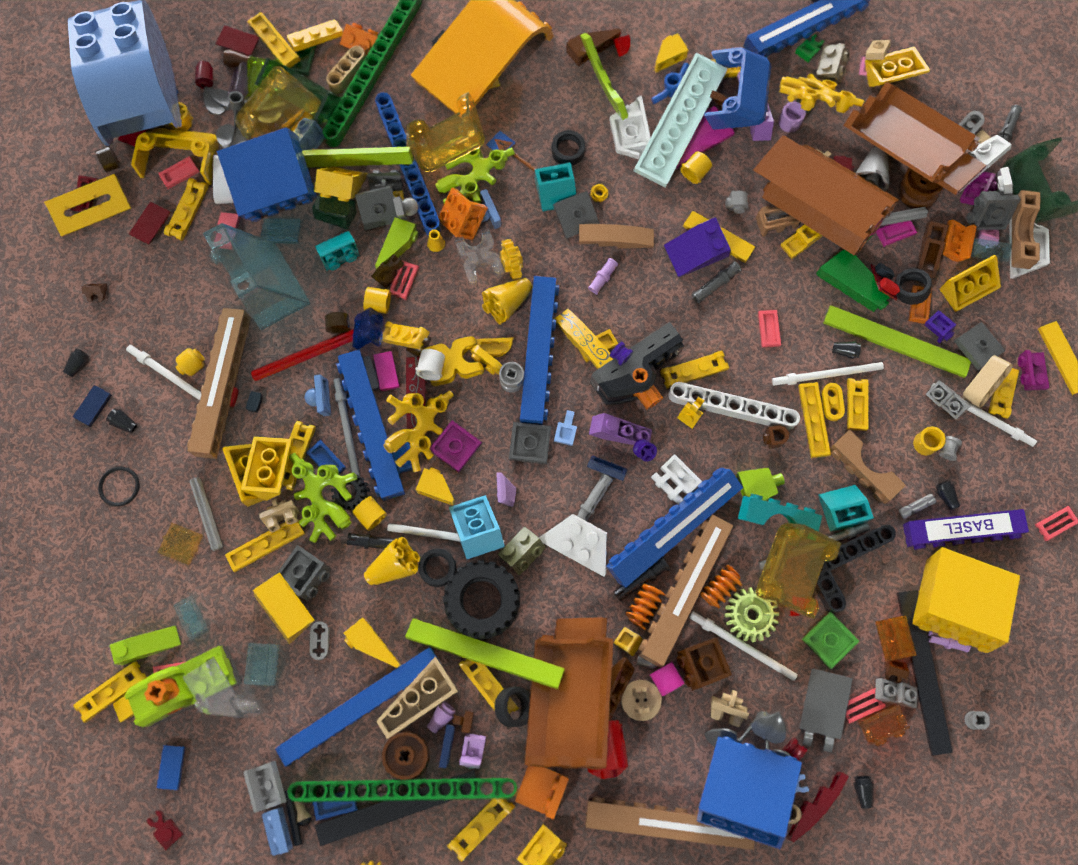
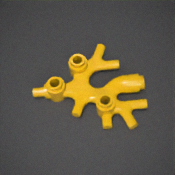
M808 74L807 78L799 77L798 79L787 76L786 78L782 77L779 86V93L789 95L787 97L789 102L801 99V108L806 111H811L814 108L817 99L826 102L829 107L836 106V111L840 113H846L853 105L862 107L864 100L856 98V95L848 91L835 92L837 86L835 82L831 80H823L821 82L813 74Z
M451 391L428 399L426 406H423L424 398L419 393L406 394L403 401L398 400L392 395L388 396L387 402L396 408L395 413L387 419L391 425L406 413L414 414L417 419V424L413 429L399 430L387 438L385 444H383L385 450L392 453L398 451L406 442L410 443V449L395 461L399 467L410 460L413 472L421 471L418 458L419 453L422 452L428 460L434 456L429 449L431 441L425 434L427 431H433L437 435L443 432V429L434 423V418L437 413H442L447 409L449 400L454 396Z

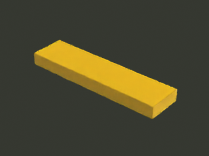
M262 12L247 21L286 70L300 61L298 55Z
M692 211L683 227L690 230L708 219ZM721 227L731 249L730 255L746 263L755 246Z
M1055 321L1038 328L1071 394H1077L1078 360L1058 322Z
M818 382L799 384L811 458L830 456L831 452Z
M299 521L291 525L284 522L280 524L279 530L273 533L269 530L225 554L233 572H237L303 536L305 532Z

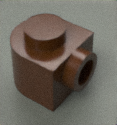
M780 425L768 427L763 434V442L765 445L768 444L769 449L779 448L789 439L788 430Z

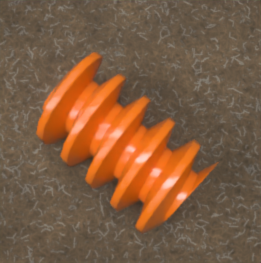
M729 565L725 566L726 570L722 569L720 571V575L714 577L715 581L711 580L709 582L710 587L705 586L703 588L704 592L699 594L709 605L715 606L718 609L720 608L718 601L726 602L723 597L724 595L731 597L729 590L737 591L734 586L735 584L742 586L740 575Z
M642 584L641 588L644 592L638 591L637 594L640 598H634L633 601L636 605H630L629 608L632 612H626L625 615L633 624L646 630L643 622L650 623L647 615L654 616L651 609H658L655 602L661 603L662 600L658 596H665V594L651 585Z

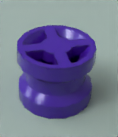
M621 341L611 351L609 356L612 359L615 358L618 364L622 366L634 352L631 349H627Z
M639 439L633 446V452L643 461H651L657 454V448L648 440Z

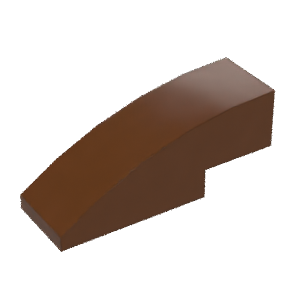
M929 221L926 224L917 263V269L924 270L931 278L936 276L949 225Z

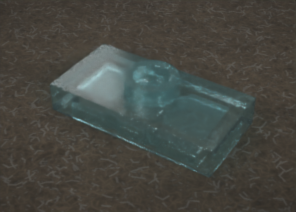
M974 238L971 256L987 259L996 255L997 261L1008 262L1012 244Z
M192 595L173 605L190 641L210 631Z

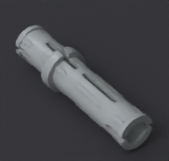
M602 474L588 499L580 506L581 509L577 515L579 518L588 521L590 516L594 515L597 504L613 481L612 478Z

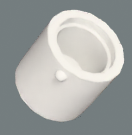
M423 349L418 366L415 368L416 374L426 380H439L442 378L441 373L445 355L437 350Z

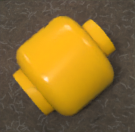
M187 348L176 357V369L182 375L194 376L204 368L205 358L196 348Z

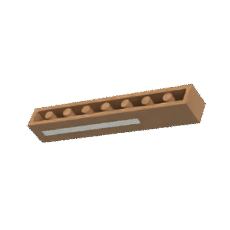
M223 308L222 314L219 316V326L214 335L215 342L213 349L210 351L209 366L205 371V382L201 387L200 402L196 407V418L192 423L191 438L187 443V451L195 457L217 459L233 387L235 386L251 317L245 310Z
M713 514L702 523L700 529L703 531L700 536L696 535L693 540L692 546H694L692 553L688 552L683 560L686 564L683 570H678L674 578L677 582L674 587L670 586L665 596L668 598L666 604L662 603L657 611L659 618L657 622L653 621L648 629V632L651 634L648 640L643 639L638 649L641 651L639 657L659 668L664 666L733 527L732 524Z
M592 797V800H587L585 828L754 850L753 840L697 822L698 810H696V814L687 813L688 809L675 807V811H668L667 806L654 805V809L646 808V804L634 802V805L630 806L625 805L626 801L613 799V803L605 802V798Z

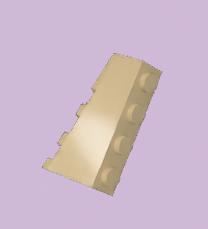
M436 656L376 721L387 739L458 692V689Z

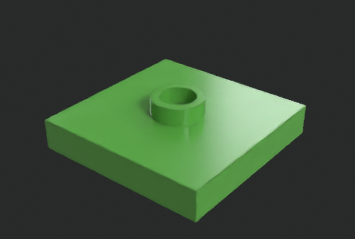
M832 612L823 617L802 638L829 669H832L860 642Z

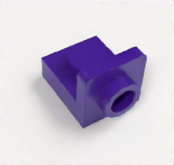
M937 311L926 321L925 326L939 337L937 342L940 344L944 340L948 341L955 334L953 331L956 324L941 311Z

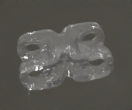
M488 228L481 230L482 241L477 246L468 245L463 237L455 238L459 258L464 262V272L470 287L477 285L476 273L481 268L491 269L497 279L504 276L500 257L494 252V240Z

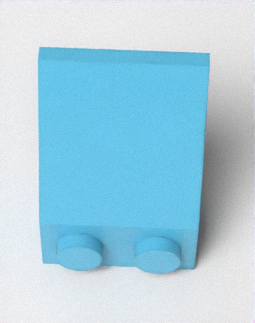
M486 495L449 507L466 559L505 547L499 525Z

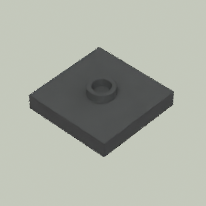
M391 185L355 194L365 230L392 224L394 218H398Z
M587 191L553 204L566 239L579 234V224H600Z
M982 322L954 341L977 370L984 367L993 355L999 356L1006 351Z
M513 422L509 460L547 465L551 426Z

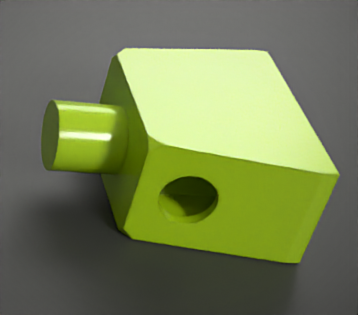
M769 468L741 471L735 475L743 486V489L740 490L742 496L750 497L751 494L763 496L762 500L764 501L775 497L778 494L777 486L785 484L783 475L780 473L772 476Z

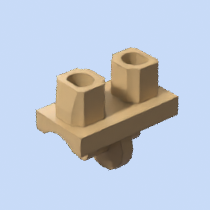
M274 498L272 499L273 505L267 507V511L259 514L262 522L273 533L280 529V521L285 520L288 525L296 523L298 521L297 514L300 512L292 500L278 502Z
M732 690L730 695L723 693L722 699L712 696L710 701L711 718L722 720L723 714L726 712L731 714L729 723L736 727H740L743 719L747 720L749 715L747 707L742 706L743 699L737 698V691Z

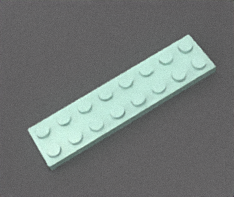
M698 53L695 54L635 166L634 172L666 188L712 100L710 98L712 90H717L728 68Z

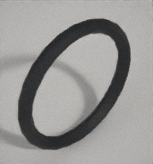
M123 466L111 468L100 478L98 484L99 495L108 505L124 506L130 503L138 494L139 478L130 468ZM114 471H127L135 480L134 493L123 502H111L103 494L102 487L105 478Z

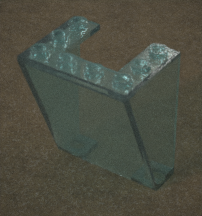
M223 223L202 233L212 251L214 250L232 278L230 281L231 285L261 331L311 304L276 243ZM248 281L249 287L246 290L238 288L240 283Z

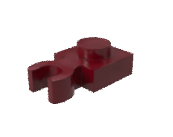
M157 810L155 813L158 816V821L153 822L151 818H148L146 821L149 826L157 829L153 836L165 850H168L184 834L172 819H168L165 822L163 812Z

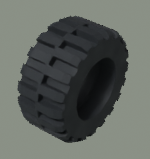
M478 560L477 563L469 562L465 567L458 568L457 572L451 575L449 583L444 589V610L451 624L463 635L479 640L491 639L494 636L503 634L516 620L520 608L519 588L514 577L506 571V568L498 566L495 562L491 561L488 563L484 562V560ZM480 581L493 584L501 595V604L498 611L486 619L472 617L467 613L463 604V597L467 588Z

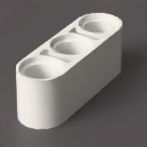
M218 154L214 155V201L216 204L234 203Z

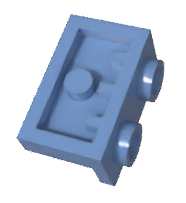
M303 118L293 131L297 134L302 150L317 149L324 140L323 130L315 120Z
M283 807L263 813L262 818L271 854L274 856L292 850L293 845Z

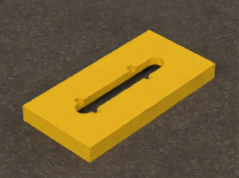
M115 174L44 202L62 237L132 209ZM105 194H109L111 197L109 201L69 217L65 216L66 210Z

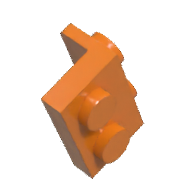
M354 22L352 25L346 24L340 45L347 48L359 46L367 55L378 38V32L368 29V32L362 30L363 26Z
M954 219L947 221L949 227L944 240L946 243L942 255L955 262L969 259L972 253L977 226L973 224L965 227Z

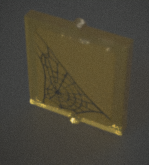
M171 523L166 535L162 537L163 541L157 553L189 565L195 552L198 551L197 547L203 535Z

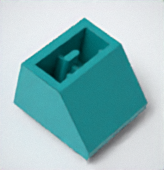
M571 163L535 169V183L542 212L554 210L553 204L576 195Z
M349 231L315 246L326 271L336 270L341 264L354 262L360 256L355 240Z
M856 485L818 495L830 532L866 523L874 518L868 499Z

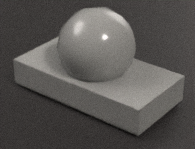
M399 196L393 199L396 215L399 219L407 220V216L415 215L418 211V203L413 198L402 200Z

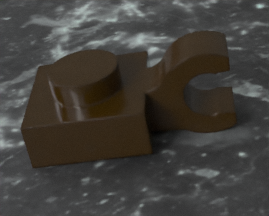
M392 255L388 263L382 262L371 277L387 288L397 275L395 270L402 268L404 262L396 255Z

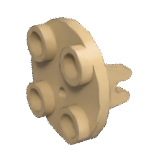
M636 680L627 685L621 698V704L628 717L637 721H646L658 714L662 698L653 683L647 680Z

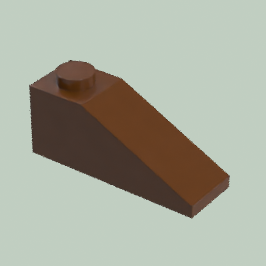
M618 28L589 32L587 34L592 37L596 51L599 54L615 44L613 40L621 37V30ZM582 34L570 38L566 44L567 54L578 67L589 60L580 36Z
M623 657L612 667L609 721H611L635 671L627 657Z

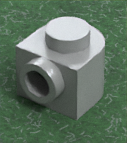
M731 191L725 201L726 209L734 211L735 214L744 213L749 208L748 193L745 191Z

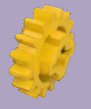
M511 239L501 241L502 251H500V259L505 273L509 272L512 280L522 278L523 258L519 247H515Z

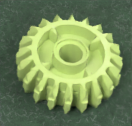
M752 587L748 588L747 592L745 589H741L740 594L737 592L733 594L735 599L730 598L728 600L731 605L725 606L726 610L731 611V613L724 614L726 618L731 617V620L727 621L726 624L730 625L733 623L734 627L730 631L738 630L737 638L744 634L743 641H748L749 636L751 642H756V636L759 641H762L764 636H771L768 630L772 632L776 630L772 624L779 623L778 620L774 619V617L779 616V612L773 611L778 605H771L770 603L774 599L771 597L767 600V592L760 595L761 591L759 588L755 590V593ZM748 610H753L756 613L755 620H751L748 617Z

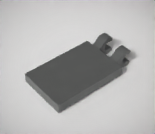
M811 669L799 728L805 730L803 745L811 747L813 734L816 733L826 736L823 751L832 752L834 739L841 740L853 678Z

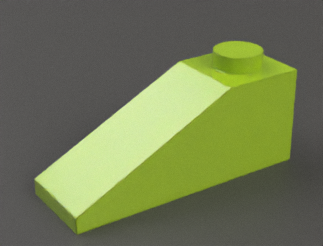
M394 218L375 264L376 269L382 262L387 264L392 255H396L399 258L411 247L412 242H416L418 231L414 223Z
M172 626L110 644L114 664L123 666L179 646L181 642L177 627Z

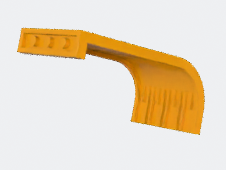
M470 0L412 72L411 77L467 123L471 119L469 113L525 44L539 33H544L546 39L550 41L554 37L552 27L547 22L543 23L539 20V17L534 12L530 13L520 1Z

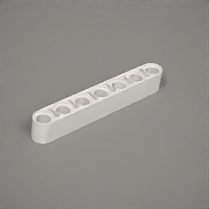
M682 382L674 383L668 394L672 402L686 405L687 402L693 404L696 400L692 398V395L697 394L704 400L700 407L702 410L767 426L780 425L784 426L787 430H791L800 421L799 413L793 409ZM680 390L682 396H676L673 391ZM711 399L718 400L719 405L712 404ZM730 403L736 404L737 407H738V409H737V410L731 409L730 406H729V404H730ZM748 408L755 409L756 414H751ZM767 412L773 413L775 419H770L767 416ZM786 417L792 418L793 423H788Z

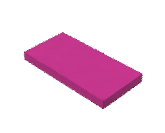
M713 106L705 112L718 111V109ZM703 115L676 169L682 166L683 163L685 164L694 152L704 153L732 137L735 132L732 128L713 130Z

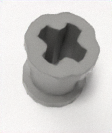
M946 436L944 448L940 451L939 456L955 461L957 460L956 453L958 447L961 446L962 441L952 436Z
M970 711L965 716V724L974 730L986 729L990 725V718L984 711Z

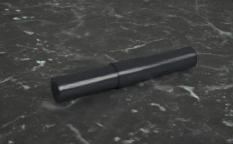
M288 790L284 791L287 801L285 803L294 846L302 845L303 841L300 827L297 823L295 803L289 798Z

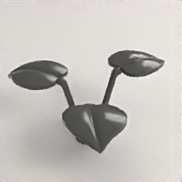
M204 88V104L211 114L222 115L226 110L230 111V109L234 113V126L225 124L219 127L216 132L217 141L223 149L247 141V130L243 127H237V113H241L245 106L253 114H257L258 120L265 124L276 123L282 117L287 107L286 103L282 101L261 99L254 103L253 109L248 104V101L244 100L242 93L238 91L230 93L222 89Z
M760 711L740 738H738L736 732L725 728L708 730L704 735L713 747H716L718 736L722 738L724 736L730 737L735 742L741 743L750 731L753 730L757 736L765 739V749L770 750L769 741L772 743L783 742L786 739L787 730L780 712L770 715L767 712ZM778 749L772 750L776 752V755H780L783 757L790 756L785 751Z

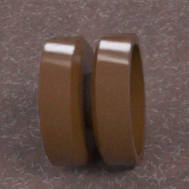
M908 168L899 186V196L901 201L912 209L921 207L927 209L935 204L943 187Z
M403 732L392 736L386 742L382 751V763L386 771L392 777L401 780L412 779L421 774L427 767L430 759V751L426 740L413 732ZM404 752H410L409 759L403 757Z

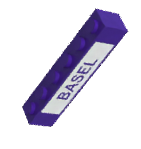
M1024 509L916 520L903 524L907 547H914V550L926 549V545H933V548L946 546L945 543H952V546L965 544L964 541H971L972 544H977L989 538L991 542L1001 541L1003 537L1008 536L1010 540L1022 538L1023 534L1029 532Z

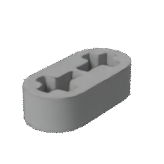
M321 621L315 622L310 629V655L315 660H324L329 654L330 629L326 623ZM319 625L325 629V632L321 633V639H319L318 633H315V629H318ZM318 642H321V648L325 649V652L321 653L320 657L314 653V650L318 649Z

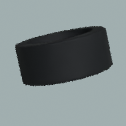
M564 130L559 132L552 141V157L559 164L571 163V166L580 163L585 154V140L576 131ZM571 140L578 144L579 151L573 156H565L558 151V145L562 141Z
M917 268L904 270L895 280L900 289L896 296L902 303L917 305L927 300L931 294L932 280L924 270ZM916 280L923 283L925 288L917 293H910L902 289V284L907 281Z
M440 548L425 552L418 564L422 580L433 587L447 585L449 578L457 570L456 562L452 555ZM440 556L446 559L449 564L448 574L442 579H432L426 572L427 562L433 557Z
M510 687L503 689L497 695L494 710L501 724L506 727H521L528 724L529 691L523 687ZM511 695H516L521 702V714L518 719H513L508 712V700Z

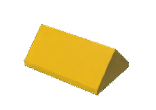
M915 47L888 53L883 60L865 59L869 87L930 72V69Z
M993 255L948 279L940 288V291L955 312L1001 288L997 256Z
M253 438L241 486L242 492L266 501L280 495L292 439Z
M252 444L223 447L222 449L241 502L249 507L264 501L261 498L241 491Z
M277 573L253 590L255 598L289 644L315 621L281 573Z

